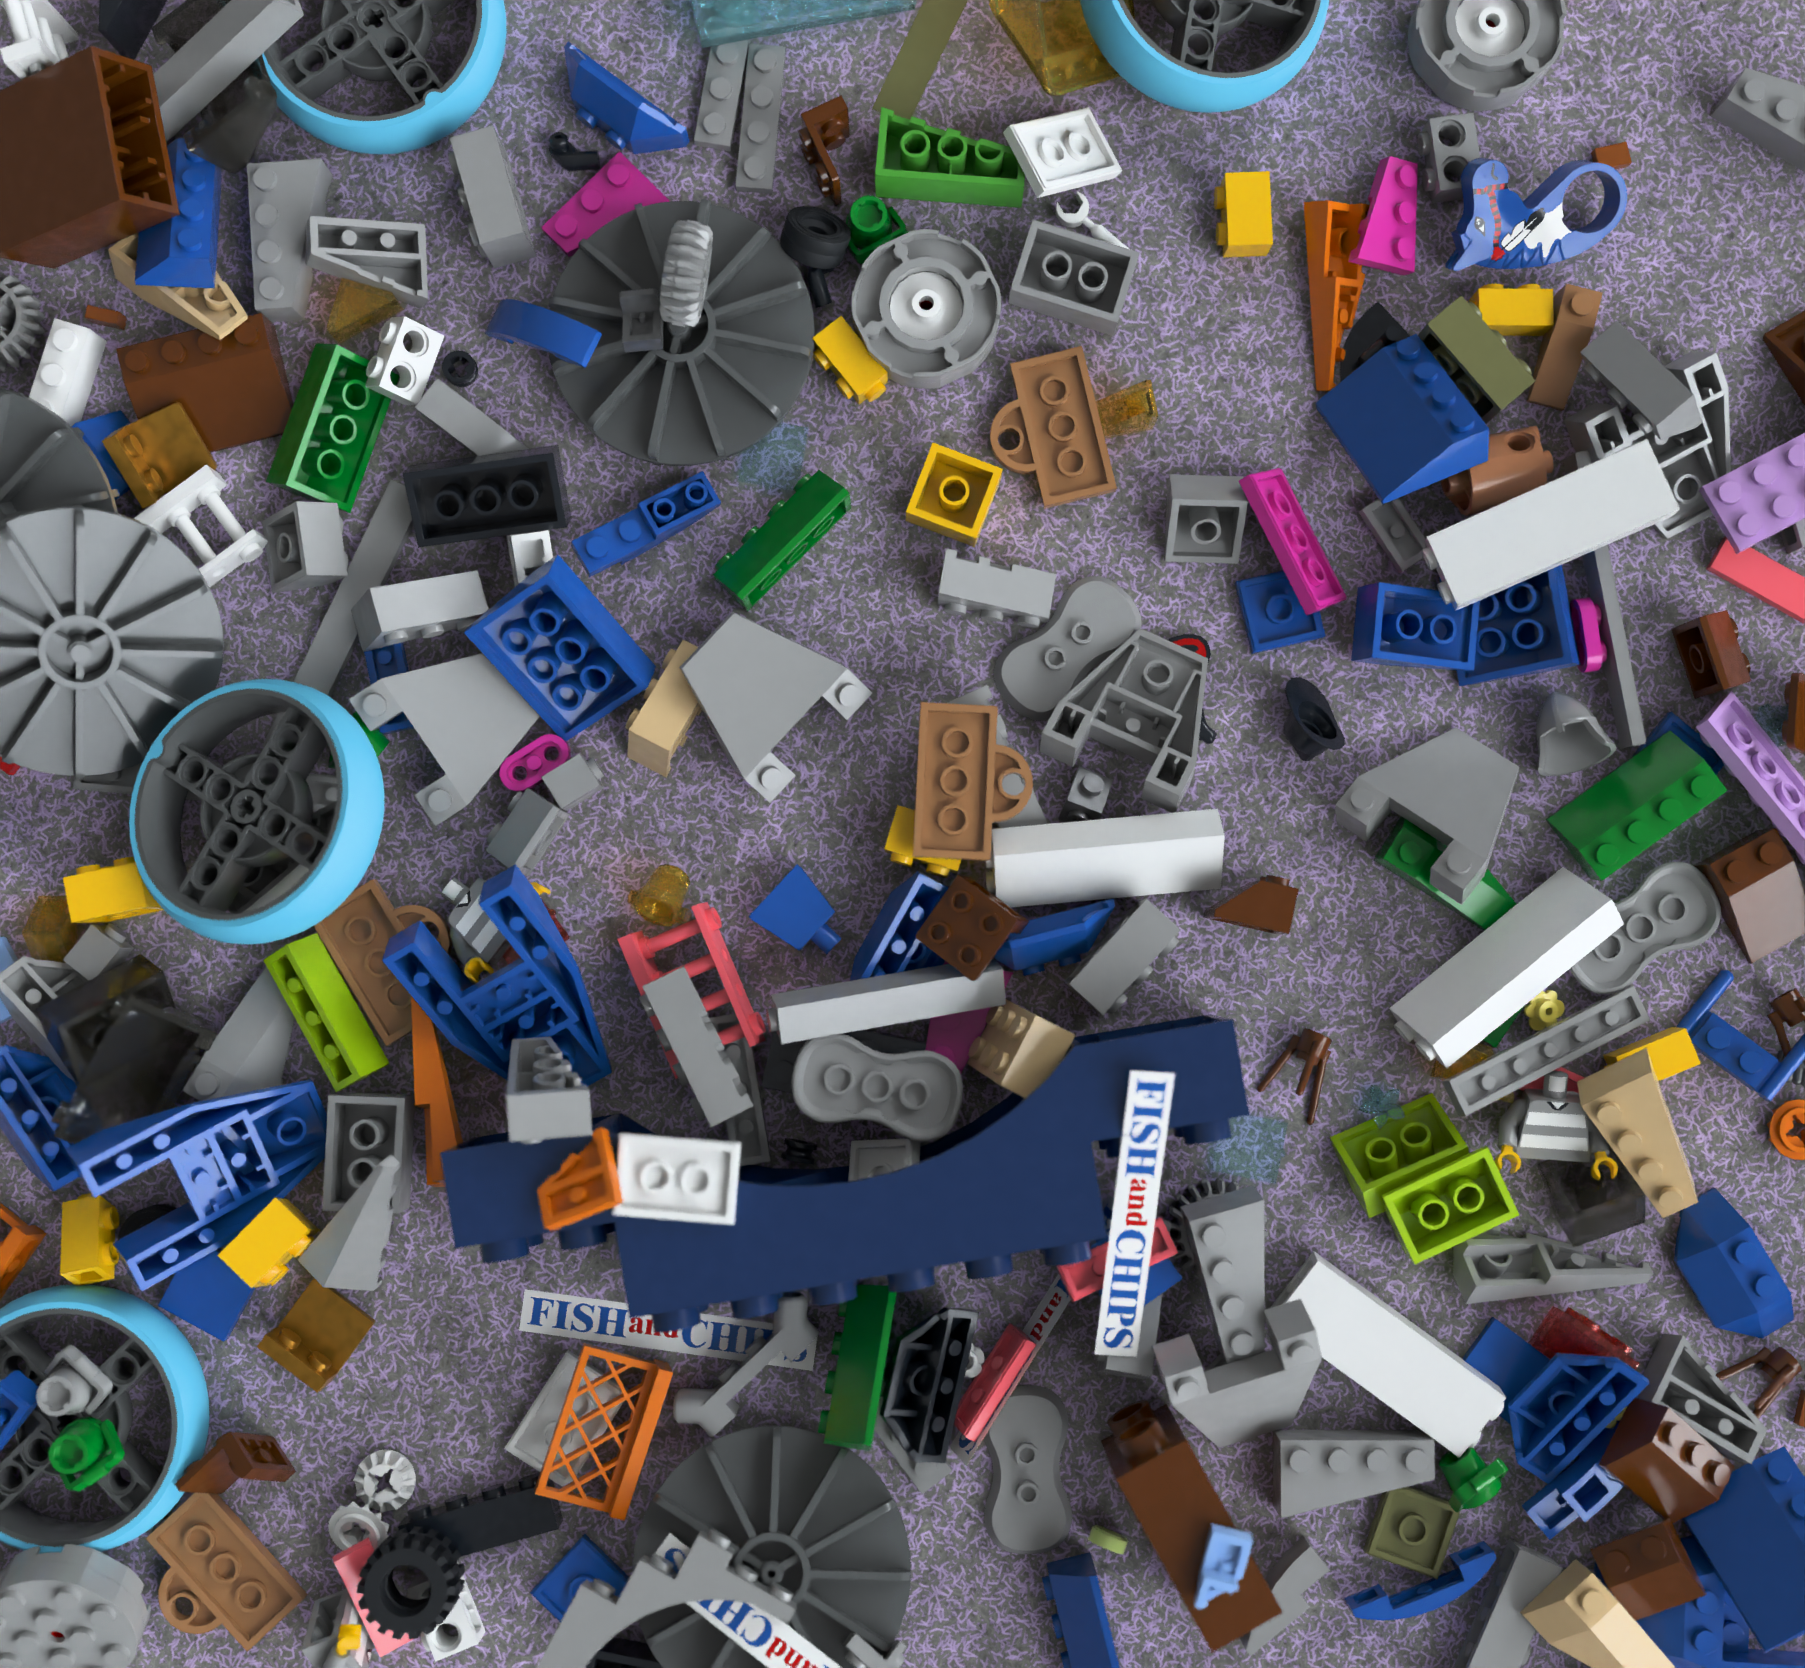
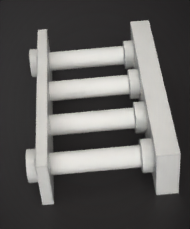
M0 0V5L6 10L15 39L12 45L0 48L4 63L21 80L69 57L65 44L79 40L78 34L48 0Z
M206 464L133 519L153 527L161 534L170 527H177L204 563L199 568V571L210 588L244 562L248 563L258 558L262 554L268 540L255 529L248 533L244 531L219 497L221 494L220 490L225 488L227 483L218 472ZM201 504L207 505L234 541L232 545L217 556L190 520L191 512Z

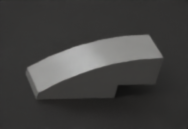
M436 378L414 407L423 417L475 456L528 449L500 425L438 378Z
M1304 1536L1285 1552L1265 1579L1283 1613L1240 1637L1245 1650L1250 1656L1310 1608L1302 1593L1330 1571L1323 1559Z

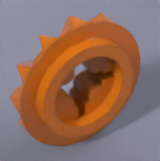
M1805 1100L1784 1101V1104L1779 1108L1772 1110L1773 1116L1771 1121L1766 1124L1770 1131V1138L1768 1140L1774 1144L1778 1153L1791 1159L1805 1160V1129L1800 1131L1802 1136L1800 1139L1795 1135H1786L1794 1127L1792 1122L1794 1119L1797 1123L1805 1124Z

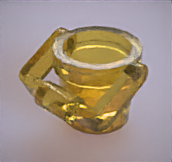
M663 864L658 866L643 887L638 891L631 890L628 895L627 902L641 917L655 925L672 926L675 923L682 925L689 922L693 914L688 908L682 907L690 885V879L684 871L673 865Z

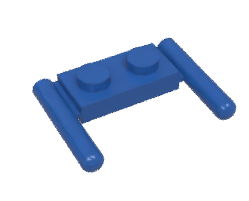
M1721 970L1676 1027L1686 1028L1697 1051L1746 1087L1757 1092L1764 1100L1771 1102L1805 1059V1033L1780 1063L1776 1057L1715 1013H1711L1709 1010L1734 980V976L1730 971Z

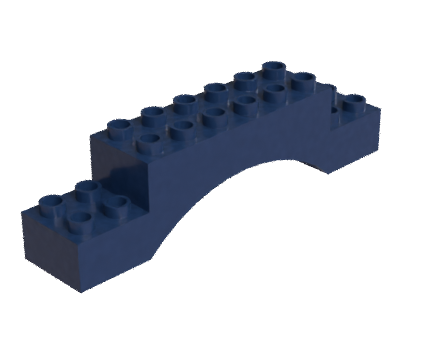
M1208 1014L1076 1036L1062 1061L1046 1080L1026 1098L1012 1092L1007 1098L973 1122L937 1141L921 1146L919 1162L897 1171L848 1181L849 1166L820 1169L771 1168L752 1164L739 1166L734 1225L612 1215V1207L551 1231L544 1228L537 1189L551 1175L556 1174L560 1170L562 1163L572 1153L578 1155L594 1138L591 1135L543 1139V1141L536 1144H522L520 1141H510L509 1132L474 1137L440 1152L455 1248L480 1244L482 1263H495L529 1255V1247L544 1243L543 1234L558 1231L560 1249L571 1250L607 1242V1234L616 1231L629 1318L651 1315L654 1332L676 1331L701 1323L700 1312L709 1309L708 1305L729 1301L732 1318L746 1319L771 1314L779 1310L778 1299L784 1296V1292L807 1288L811 1305L822 1306L841 1303L857 1297L856 1285L859 1284L860 1279L884 1275L887 1278L889 1292L919 1290L935 1284L934 1267L961 1262L965 1264L968 1279L1001 1276L1014 1270L1011 1254L1038 1249L1043 1254L1044 1262L1047 1266L1068 1265L1086 1261L1092 1258L1089 1241L1107 1238L1091 1142L1098 1141L1099 1149L1106 1150L1107 1157H1120L1122 1136H1128L1122 1134L1131 1070L1175 1073L1167 1129L1173 1128L1174 1136L1183 1137L1185 1144H1202L1232 1137L1229 1118L1250 1115L1233 1019ZM622 1113L591 1118L592 1132L599 1127L609 1131L616 1165L619 1133L658 1135Z

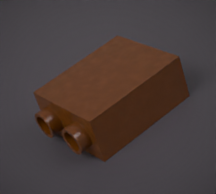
M89 46L0 91V258L55 269L180 215L151 65Z
M1139 1400L1125 1406L1112 1415L1107 1424L1113 1434L1101 1440L1115 1479L1211 1652L1219 1650L1282 1614V1609L1251 1554H1249L1243 1578L1238 1580L1239 1590L1231 1594L1226 1591L1207 1601L1208 1606L1203 1609L1195 1608L1196 1587L1211 1524L1236 1529L1167 1404L1153 1411L1147 1400Z

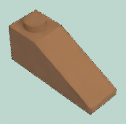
M1566 283L1553 296L1554 326L1543 335L1533 378L1536 381L1530 386L1527 402L1560 411L1564 410L1583 359L1580 352L1588 346L1595 326L1602 292Z

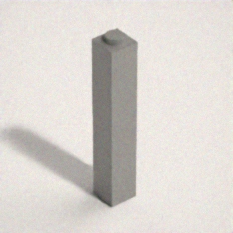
M231 0L153 74L166 143L304 15L298 0Z
M993 958L977 981H971L952 965L945 964L771 994L772 1008L766 1009L769 1031H776L781 1044L1006 1005L1003 968Z

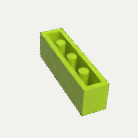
M318 933L288 943L263 960L336 1092L369 1077L390 1064Z

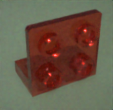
M1552 1306L1528 1342L1550 1359L1557 1353L1616 1357L1635 1370L1640 1365L1639 1362L1630 1357L1633 1351L1632 1348L1601 1330V1327L1570 1307L1563 1312Z

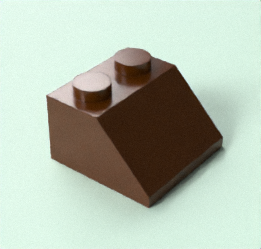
M1727 610L1696 618L1671 629L1695 699L1751 681L1749 676L1751 670L1749 660L1741 652L1737 641L1738 627L1735 621L1729 617Z
M1267 875V877L1261 876L1260 881L1247 883L1206 909L1203 918L1272 934H1289L1299 889L1289 887V879Z
M1670 1518L1598 1544L1590 1550L1608 1589L1635 1621L1707 1595Z

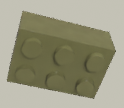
M1462 295L1427 323L1418 334L1485 424L1510 405L1536 381L1531 376L1532 372L1527 363L1520 358H1516L1509 351L1504 337L1498 331L1491 330L1483 321L1479 308L1474 303L1466 301Z

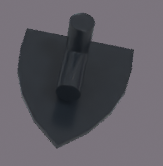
M1378 301L1362 315L1352 327L1343 348L1346 350L1344 361H1340V382L1383 347L1410 337L1406 330Z

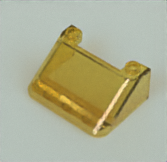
M989 0V6L993 15L1048 95L1059 96L1120 77L1118 72L1103 56L1091 36L1080 0H1048L1045 2H1041V0ZM1124 0L1125 5L1135 20L1133 0Z

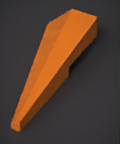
M1330 200L1304 202L1316 391H1330L1336 386L1334 383L1336 361H1344L1346 350L1339 348L1344 329L1352 328L1365 274L1362 272V265L1348 262L1351 251L1357 248L1361 236L1357 231L1361 220L1367 217L1370 207L1368 204H1345Z
M411 996L415 1106L424 1109L427 1185L443 1187L445 1186L440 1152L463 1143L436 1025Z

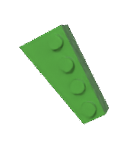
M881 107L875 169L876 197L1022 208L1025 174L1011 147L983 138L977 141L961 136V131L948 127L945 131L926 125L925 120L911 116V119H906L894 115L893 110Z

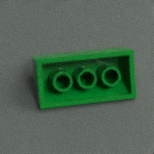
M315 344L267 476V483L315 502L337 503L338 510L347 513L351 512L391 401L390 398L365 387L368 380L366 369L370 362L369 360L337 344ZM391 372L390 379L394 386L397 385L399 375Z
M818 470L813 476L808 473L802 477L793 489L796 493L787 502L784 500L777 502L767 514L770 519L760 529L757 526L751 528L741 540L743 545L734 554L731 552L725 554L715 565L717 569L713 574L715 580L747 612L851 509L850 493L822 471Z
M1669 730L1545 820L1588 877L1593 880L1603 881L1728 790L1707 762Z
M856 1285L857 1297L841 1302L839 1305L838 1316L845 1317L843 1333L835 1331L831 1355L838 1356L836 1371L828 1370L825 1394L832 1395L830 1409L821 1410L818 1433L825 1434L824 1444L870 1451L872 1447L897 1292H889L888 1285Z

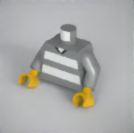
M453 878L445 886L441 894L456 906L447 918V921L452 926L449 935L457 957L464 966L465 976L474 983L479 982V974L483 970L493 974L494 969L487 963L496 966L511 945L478 904L483 883L486 881L478 878L468 888L458 879ZM530 882L539 896L543 892L550 895L551 891L536 882Z
M1552 1071L1544 1075L1543 1090L1524 1089L1521 1098L1514 1100L1499 1120L1497 1147L1501 1150V1153L1494 1158L1498 1170L1502 1169L1503 1158L1510 1161V1174L1512 1175L1520 1169V1158L1590 1162L1591 1155L1596 1160L1591 1168V1174L1594 1179L1599 1180L1600 1172L1598 1165L1608 1166L1612 1179L1618 1172V1166L1613 1159L1607 1157L1610 1153L1609 1145L1581 1107L1579 1093L1567 1091V1073Z
M345 1587L344 1590L315 1600L302 1647V1652L314 1668H369L374 1644L347 1588Z

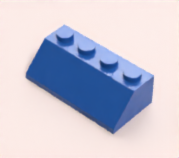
M177 138L167 146L180 215L139 232L135 283L136 285L215 289L222 167L217 140Z
M1091 1553L1046 1563L1049 1576L1042 1577L1047 1601L1055 1599L1058 1610L1057 1614L1051 1615L1056 1638L1064 1637L1067 1651L1060 1653L1063 1667L1120 1668Z

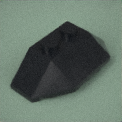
M944 1307L896 1339L880 1416L906 1454L914 1462H946L979 1312L976 1310Z

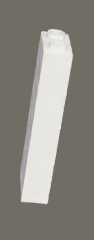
M1646 439L1429 535L1425 540L1427 548L1421 551L1430 571L1436 568L1442 582L1438 583L1437 587L1446 605L1452 603L1456 611L1670 518L1680 508L1649 441Z
M1218 809L992 829L991 860L985 861L986 868L992 867V871L986 872L987 890L995 894L996 897L1010 907L1221 889L1225 835Z
M1562 867L1389 1009L1398 1021L1394 1024L1395 1029L1408 1043L1414 1040L1416 1047L1427 1060L1432 1061L1435 1058L1444 1067H1450L1624 925L1612 899Z
M1315 1251L1311 1253L1271 1306L1272 1308L1301 1299L1316 1329L1322 1358L1459 1458L1466 1449L1476 1446L1481 1437L1483 1427L1489 1420H1495L1504 1408L1506 1396L1497 1384Z

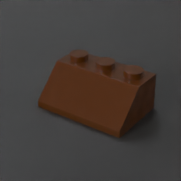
M1634 1398L1628 1404L1599 1463L1604 1470L1663 1520L1670 1518L1672 1524L1718 1501L1735 1467L1669 1407L1639 1398Z

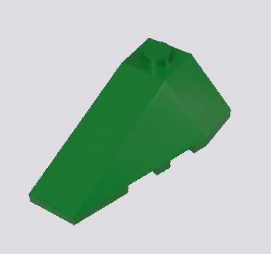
M1401 816L1375 856V862L1484 931L1517 905L1488 868L1482 880L1462 905L1430 884L1431 867L1448 846Z

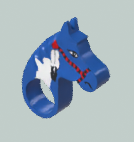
M1488 158L1474 159L1465 166L1461 174L1464 210L1456 230L1451 232L1456 250L1446 262L1445 268L1460 271L1476 264L1495 269H1521L1549 265L1581 254L1599 243L1617 226L1623 217L1627 205V188L1624 179L1617 170L1607 164L1575 160L1556 169L1534 192L1522 201L1517 193L1508 189V171L1502 162ZM1593 171L1600 178L1604 187L1602 208L1596 218L1588 225L1578 229H1569L1562 221L1564 217L1562 202L1566 189L1576 177L1585 172Z

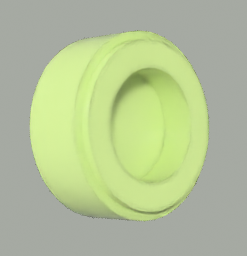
M1099 1525L1092 1526L1088 1540L1118 1554H1124L1128 1543L1125 1536Z

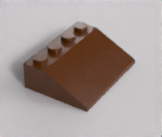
M262 313L247 316L248 319L221 340L199 329H194L117 348L124 384L137 419L139 420L175 402H180L210 453L283 435L294 404L275 325Z

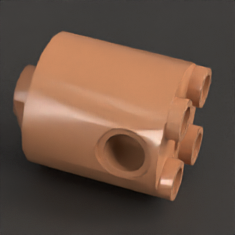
M1535 425L1490 434L1488 461L1441 480L1442 490L1461 514L1465 516L1479 514L1547 484V474L1552 473L1554 468L1553 458L1550 451H1543L1540 443V433Z

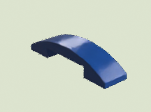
M503 299L500 301L485 331V334L492 338L510 344L516 341L547 351L562 361L586 368L602 336V333L567 316L534 304L513 299Z
M1482 1541L1450 1554L1449 1557L1454 1570L1438 1576V1579L1432 1578L1389 1597L1382 1587L1377 1584L1344 1599L1356 1618L1397 1620L1421 1615L1450 1603L1471 1589L1488 1572L1497 1558L1494 1551Z

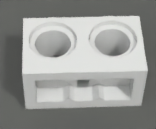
M405 316L391 317L389 321L385 322L380 331L379 341H381V345L377 355L371 358L367 366L366 375L368 380L365 387L403 405H417L424 393L444 336ZM406 333L410 335L413 343L409 352L403 345V338ZM393 368H396L400 375V381L397 386H394L390 379V373Z
M549 530L506 536L514 585L516 587L528 575L553 558Z
M426 1574L414 1579L407 1588V1598L420 1600L430 1597L428 1588L431 1585ZM466 1581L464 1582L463 1590L459 1594L460 1598L442 1623L454 1625L458 1631V1636L447 1635L443 1630L442 1624L437 1625L434 1631L428 1635H425L423 1631L420 1634L424 1648L428 1652L431 1651L435 1662L477 1645L486 1632Z

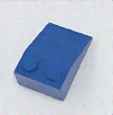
M1382 582L1358 587L1351 661L1387 666L1474 671L1480 600L1455 611L1452 603L1447 605L1444 603L1439 590Z

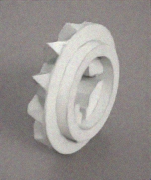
M379 1450L369 1454L358 1465L353 1481L356 1485V1496L360 1497L365 1505L369 1504V1508L383 1513L394 1509L397 1510L409 1500L415 1488L416 1477L412 1464L404 1455L393 1450ZM392 1469L393 1472L390 1475L389 1483L393 1486V1489L386 1487L377 1494L376 1490L378 1489L379 1481L375 1478V1474L381 1477Z
M353 1501L347 1507L339 1506L330 1518L328 1528L333 1542L343 1551L368 1537L374 1550H376L389 1537L387 1535L389 1524L381 1521L382 1512L372 1513L369 1511V1504L360 1508ZM358 1523L359 1527H354V1524ZM360 1528L367 1529L365 1534L362 1533Z

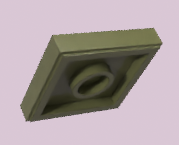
M1412 1486L1384 1492L1381 1495L1363 1551L1371 1556L1438 1579L1460 1511L1458 1513L1451 1508L1448 1499Z

